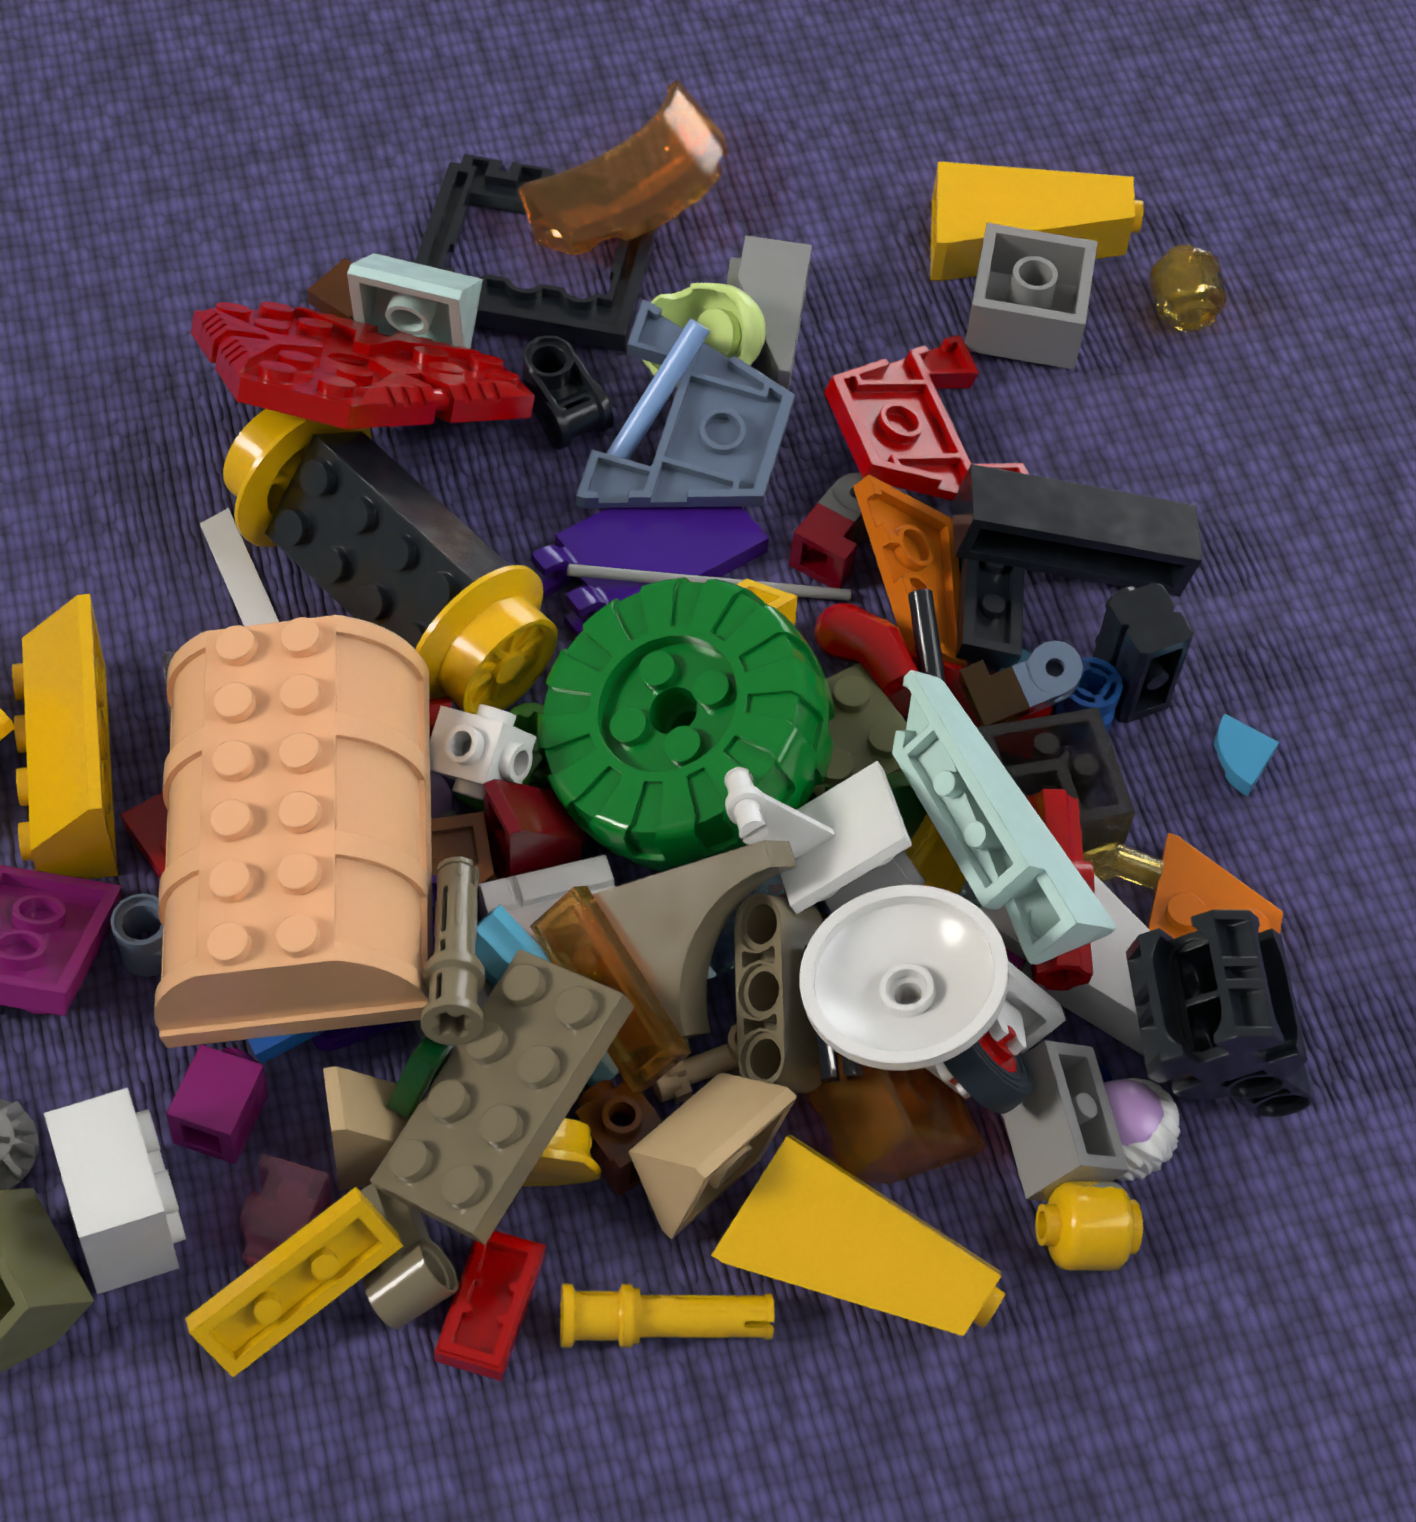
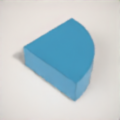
M1224 714L1215 736L1214 747L1220 763L1226 771L1225 777L1228 782L1248 797L1274 756L1279 742Z

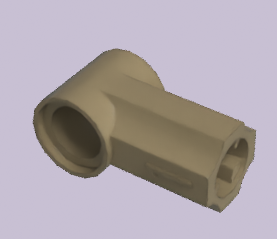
M370 1184L360 1191L398 1232L403 1247L364 1277L363 1284L368 1300L377 1315L391 1328L399 1329L458 1291V1280L452 1264L445 1253L436 1243L430 1240L421 1213L382 1193L376 1186Z

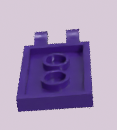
M741 506L606 508L555 534V545H548L531 553V561L539 570L535 573L542 581L544 599L561 589L569 581L577 578L575 576H567L568 564L722 577L767 553L769 537ZM578 577L585 586L565 594V602L573 611L564 616V624L577 637L584 630L583 624L601 608L616 598L622 601L640 592L642 586L651 583Z

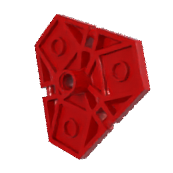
M218 302L215 309L195 310L193 313L191 335L210 363H216L215 370L237 402L344 429L433 424L434 417L449 423L531 418L535 395L519 380L520 377L517 374L512 373L507 367L503 366L504 361L502 359L482 354L477 350L461 346L457 347L449 343L437 342L401 331L392 336L380 334L376 325L360 323L352 319L340 318L336 315L324 314L300 306L293 308L277 302H260L259 309L254 310L240 304Z

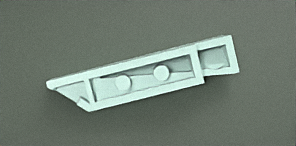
M910 670L904 676L903 686L908 688L912 694L906 730H896L892 754L983 908L999 910L1005 905L1029 964L1038 965L1111 934L1116 930V924L945 682L938 677Z

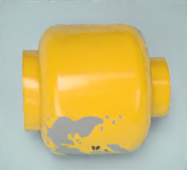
M1068 1181L1054 1189L1048 1204L1039 1205L1035 1219L1037 1241L1040 1246L1048 1247L1052 1260L1060 1269L1116 1271L1127 1262L1130 1254H1136L1139 1251L1143 1235L1142 1212L1139 1203L1136 1200L1129 1199L1127 1192L1118 1183Z

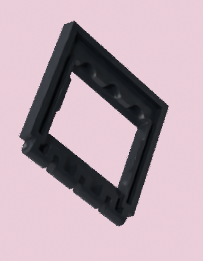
M464 154L461 163L450 162L415 263L456 273L454 268H448L464 226L469 204L626 231V234H621L611 267L610 280L612 282L608 295L595 293L588 298H576L569 295L563 287L539 284L530 289H522L512 284L510 278L485 274L480 277L483 281L475 320L476 326L538 337L545 335L557 336L567 342L625 352L663 215L664 198L656 197L657 187L619 180L616 190L608 189V178L565 171L562 181L555 180V169L516 162L511 163L509 172L502 171V160Z

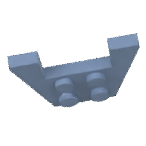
M642 300L627 344V355L662 365L683 329L662 316L661 308L651 302ZM703 342L680 379L653 464L648 466L591 450L576 495V506L582 508L762 506L792 411L795 394L733 355L729 359Z

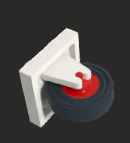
M1009 961V986L1006 1000L990 1029L975 1044L959 1055L942 1063L925 1067L963 1098L967 1099L972 1096L979 1104L994 1113L1000 1114L1013 1110L1034 1089L1033 1076L1023 1054L1066 1020L1061 1004ZM907 997L899 1004H912L920 999L917 997Z

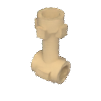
M737 1024L731 1026L727 1044L681 1060L680 1056L677 1057L676 1055L647 1065L649 1080L658 1101L663 1103L674 1099L676 1104L686 1101L692 1097L690 1085L712 1078L720 1072L725 1073L729 1071L732 1075L742 1077L738 1066Z

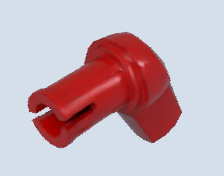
M848 603L834 604L826 608L817 617L813 633L820 650L828 657L837 661L860 663L885 695H893L906 688L903 686L904 676L910 670L919 672L899 627L888 620Z

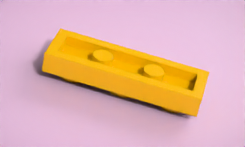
M355 1187L187 1316L185 1320L189 1334L232 1377H235L402 1248L403 1244L399 1234L362 1192Z

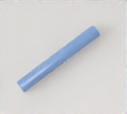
M690 318L606 454L630 460L710 332L708 328Z

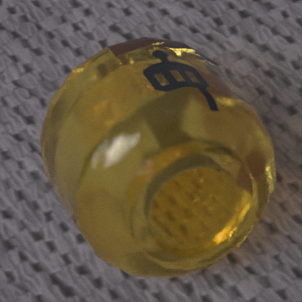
M1187 244L1175 246L1168 250L1165 256L1161 257L1151 269L1149 280L1155 309L1159 319L1168 325L1185 332L1201 330L1210 326L1215 321L1217 315L1223 311L1227 303V293L1218 257L1210 251Z

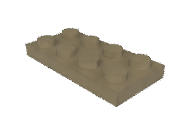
M519 949L481 1008L484 1018L481 1034L471 1042L456 1046L370 1179V1182L382 1193L485 1245L633 1010V1004L621 992Z

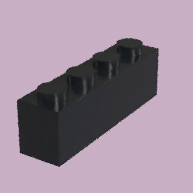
M975 464L970 465L953 500L955 557L1002 564L1010 567H1021L1027 570L1122 587L1140 588L1151 583L1162 584L1169 595L1178 597L1181 596L1202 562L1196 505Z

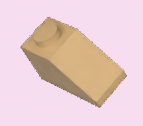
M338 1066L323 1068L339 1190L368 1186L372 1184L370 1179L412 1115L405 1118L386 1107L397 1083Z

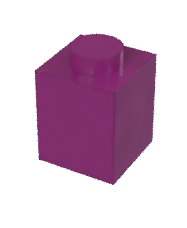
M200 1044L166 1113L173 1144L236 1165L268 1098L264 1066L242 1050L226 1047L220 1051Z

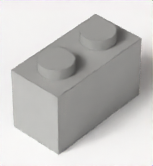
M1045 1040L1025 1053L1023 1057L1033 1076L1034 1089L1022 1103L1013 1110L1002 1114V1117L1005 1121L1026 1199L1049 1201L1054 1189L1065 1182H1111L1128 1172V1163L1093 1047Z

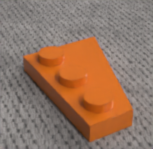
M871 475L866 476L855 484L853 488L897 626L901 631L908 650L916 653L908 593L915 590L930 589L933 593L942 660L963 667L967 666V660L956 658L960 567L959 557L954 556L953 518Z

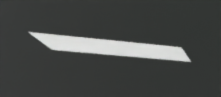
M229 508L201 522L202 531L243 625L251 626L279 622Z

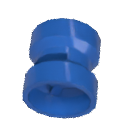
M1082 657L1083 669L1077 688L1071 696L1053 706L1052 715L1053 722L1058 730L1068 738L1077 741H1093L1103 737L1109 731L1123 684L1117 669L1107 661L1096 657Z

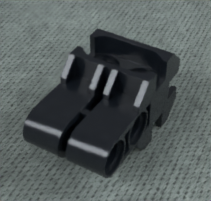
M1210 910L1190 917L1192 926L1197 929L1195 932L1173 938L1162 929L1157 928L1138 935L1125 953L1149 1078L1157 1083L1173 1079L1171 1084L1173 1093L1182 1099H1219L1229 1096L1260 1116L1277 1117L1290 1115L1302 1111L1311 1105L1313 1099L1305 1066L1308 1058L1283 940L1278 932L1274 929H1269L1258 933L1260 927L1259 917L1250 910Z

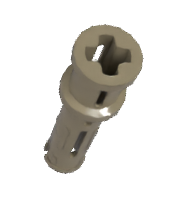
M465 857L444 859L436 868L435 946L433 956L430 957L423 968V985L429 991V1002L421 1013V1030L429 1039L445 1045H461L471 1042L481 1034L484 1026L483 1012L477 1005V993L481 991L485 984V969L475 955L479 867L477 865L472 867L473 861Z

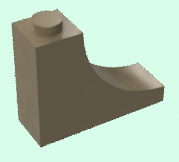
M760 841L585 896L607 986L623 993L634 1006L619 1030L624 1053L649 1050L652 1061L665 1059L691 1051L688 1039L711 1033L707 1015L706 991L709 965L717 940L732 913L752 891L776 875L796 867L790 841Z

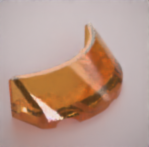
M675 80L667 86V96L658 112L630 138L586 163L545 178L527 182L518 188L536 243L547 248L575 255L591 252L598 243L609 238L619 237L625 241L630 240L672 220L687 207L699 201L721 176L722 168L719 160L722 156L728 154L724 134L682 84Z

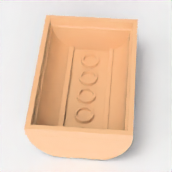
M342 615L315 618L299 617L291 621L251 626L235 625L226 629L210 630L198 634L181 646L174 654L167 673V699L171 708L170 752L165 760L163 773V800L168 810L166 866L159 883L158 915L163 926L161 981L155 991L154 1019L159 1029V1038L166 1048L421 1020V1013L429 1002V991L423 985V968L430 957L433 956L429 670L424 657H420L406 640L388 629L371 622Z

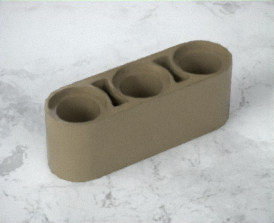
M754 894L740 905L734 925L739 1072L744 1078L785 1086L793 1093L799 1094L813 1092L822 1084L819 1076L821 1070L816 1031L811 1023L808 1022L800 992L799 976L805 952L804 947L808 945L815 931L823 923L822 916L813 905L796 914L791 908L788 898L767 894Z

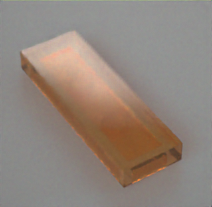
M575 886L530 925V928L553 964L621 992L633 1004V1010L607 1049L608 1054L632 1093L646 1091L691 1053L587 886Z

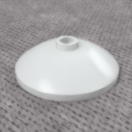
M890 886L852 899L834 911L819 926L810 939L803 955L799 975L800 992L811 1025L818 1035L839 1054L852 1061L873 1068L886 1070L919 1069L942 1063L959 1055L975 1044L990 1029L1006 1000L1009 986V964L1005 945L996 926L981 909L969 900L947 890L931 886ZM907 997H917L920 999L912 1004H899Z

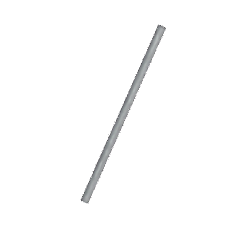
M568 564L567 576L655 583L686 577L691 582L705 583L708 579H718L734 584L743 581L742 579ZM756 581L798 597L850 601L851 599L850 589Z

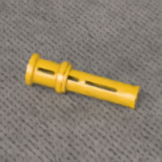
M562 1283L561 1348H572L575 1341H618L621 1348H632L633 1345H639L640 1337L764 1338L765 1340H772L774 1334V1327L770 1325V1322H774V1299L772 1293H765L764 1295L640 1294V1288L633 1287V1284H621L618 1291H576L573 1283Z

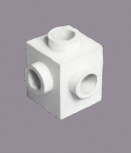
M479 704L477 714L475 715L441 706L430 738V771L455 780L452 791L483 801V783L499 779L522 784V781L531 769L532 750L536 736L514 727L516 715L498 708Z

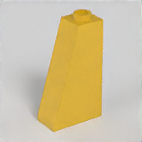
M938 161L931 202L930 280L945 281L977 276L987 223L1097 241L1095 259L1126 255L1131 233H1140L1143 220V200H1134V177Z
M793 1135L786 1136L711 1255L724 1264L961 1336L965 1335L972 1322L984 1329L1006 1294L996 1287L1002 1276L999 1269Z

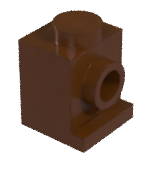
M632 1078L616 1087L611 1080L600 1081L582 1094L578 1101L580 1108L574 1111V1120L587 1124L591 1129V1156L602 1169L601 1175L618 1197L642 1183L629 1150L663 1121ZM624 1119L630 1124L625 1127L615 1125Z

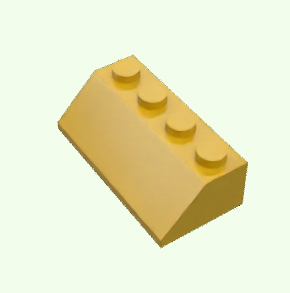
M81 594L76 595L22 637L23 663L12 664L16 701H24L25 715L14 716L16 746L18 753H27V767L16 769V786L20 806H29V821L18 823V840L22 861L33 860L36 871L82 879L118 876L106 665L91 595Z

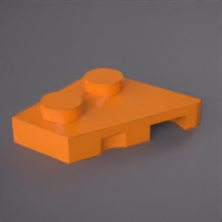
M1167 834L1163 845L1147 928L1150 931L1160 928L1171 937L1177 938L1197 931L1192 926L1190 918L1192 916L1210 910H1250L1259 917L1260 927L1258 933L1274 929L1280 934L1283 918L1282 910L1178 835Z

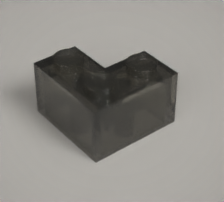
M1098 707L977 727L1025 796L1039 793L1042 789L1066 790V793L1071 797L1078 798L1083 859L1123 851L1135 815V809Z

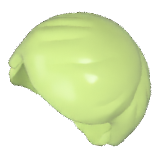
M692 283L687 289L672 294H660L651 301V303L662 309V316L682 329L687 325L690 318L708 328L710 332L704 343L729 359L734 355L751 366L763 348L766 336V324L763 313L757 303L747 293L737 287L719 283ZM643 360L652 375L655 376L661 365Z

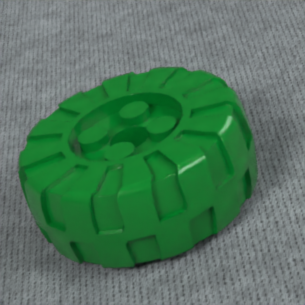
M686 577L647 584L641 587L640 592L622 601L618 598L614 599L583 624L584 630L576 637L568 649L563 647L545 682L549 687L543 713H538L537 742L538 751L549 764L551 775L547 777V780L562 806L581 829L608 851L628 858L636 865L645 869L665 872L749 845L743 842V838H740L738 825L729 819L725 808L728 790L724 784V777L731 769L736 767L748 769L749 774L753 776L754 787L760 789L762 793L797 810L806 804L816 785L823 784L831 762L834 743L829 733V721L834 719L835 713L829 686L817 657L804 637L784 614L776 608L767 605L752 591L734 583L718 579H708L705 583L691 582Z

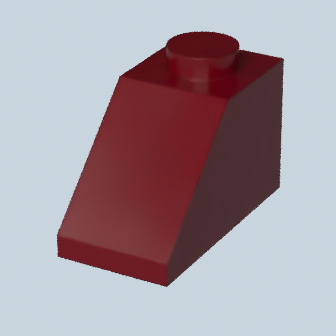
M499 779L483 783L484 817L492 866L499 879L581 860V848L587 845L586 833L565 811L553 790Z

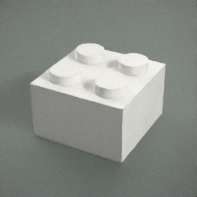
M128 1088L44 1113L79 1240L97 1294L178 1269L179 1265L173 1243L186 1240V1236L178 1212L179 1208L168 1171L165 1170L160 1153V1145L149 1109L135 1113Z

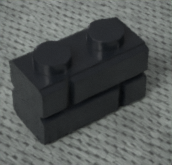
M1151 583L1140 588H1123L1113 594L1105 604L1106 612L1100 633L1095 639L1096 647L1093 657L1107 661L1121 675L1123 688L1114 714L1118 722H1125L1127 724L1168 708L1194 635L1193 630L1182 613L1174 612L1176 604L1162 584Z

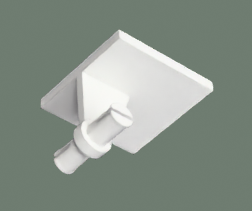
M878 761L797 810L762 793L760 789L754 787L753 776L749 774V770L746 768H733L724 777V784L728 790L725 808L729 819L738 825L739 836L743 838L745 844L751 845L764 840L790 841L796 867L780 874L789 904L796 914L818 901L832 897L843 886L873 868L887 864L898 853L912 846L887 776Z

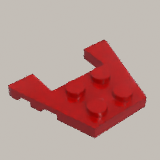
M961 335L945 338L940 347L931 350L925 345L912 349L906 358L892 363L882 359L831 377L824 393L862 478L871 475L892 487L954 500L972 463L936 389L971 388L979 374ZM1023 463L975 464L1028 474Z

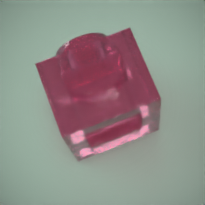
M262 1153L257 1165L262 1190L261 1192L255 1190L250 1192L243 1206L239 1221V1230L244 1231L247 1243L242 1254V1259L246 1264L251 1267L331 1206L332 1198L328 1173Z

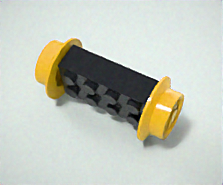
M264 409L239 433L229 449L223 468L224 483L229 491L237 497L234 516L239 533L248 542L256 546H279L352 617L386 628L406 640L420 657H424L428 667L429 699L449 696L451 702L455 703L462 711L476 715L479 704L504 710L532 687L549 664L558 640L557 627L540 611L543 599V584L540 577L527 566L509 565L371 440L370 428L344 429Z

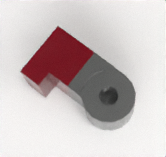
M850 473L839 478L823 495L793 534L789 566L830 588L842 589L852 575L857 543L869 540L853 488L855 484L863 479L860 473Z

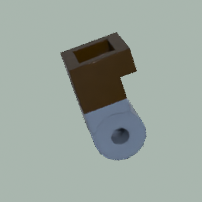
M1054 640L1044 642L1035 648L1028 660L992 675H989L984 661H978L960 669L958 680L981 732L985 735L1067 699L1073 694L1079 684L1083 666L1081 657L1074 647L1066 642Z

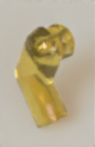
M1108 842L1083 852V861L1091 862L1094 874L1102 882L1119 876L1153 889L1163 872V860L1118 842Z

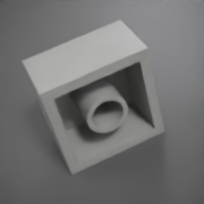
M987 223L965 339L968 351L1075 370L1086 325L1098 242Z

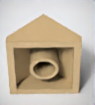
M720 1072L629 1150L661 1230L671 1240L761 1160L797 1098L788 1087Z

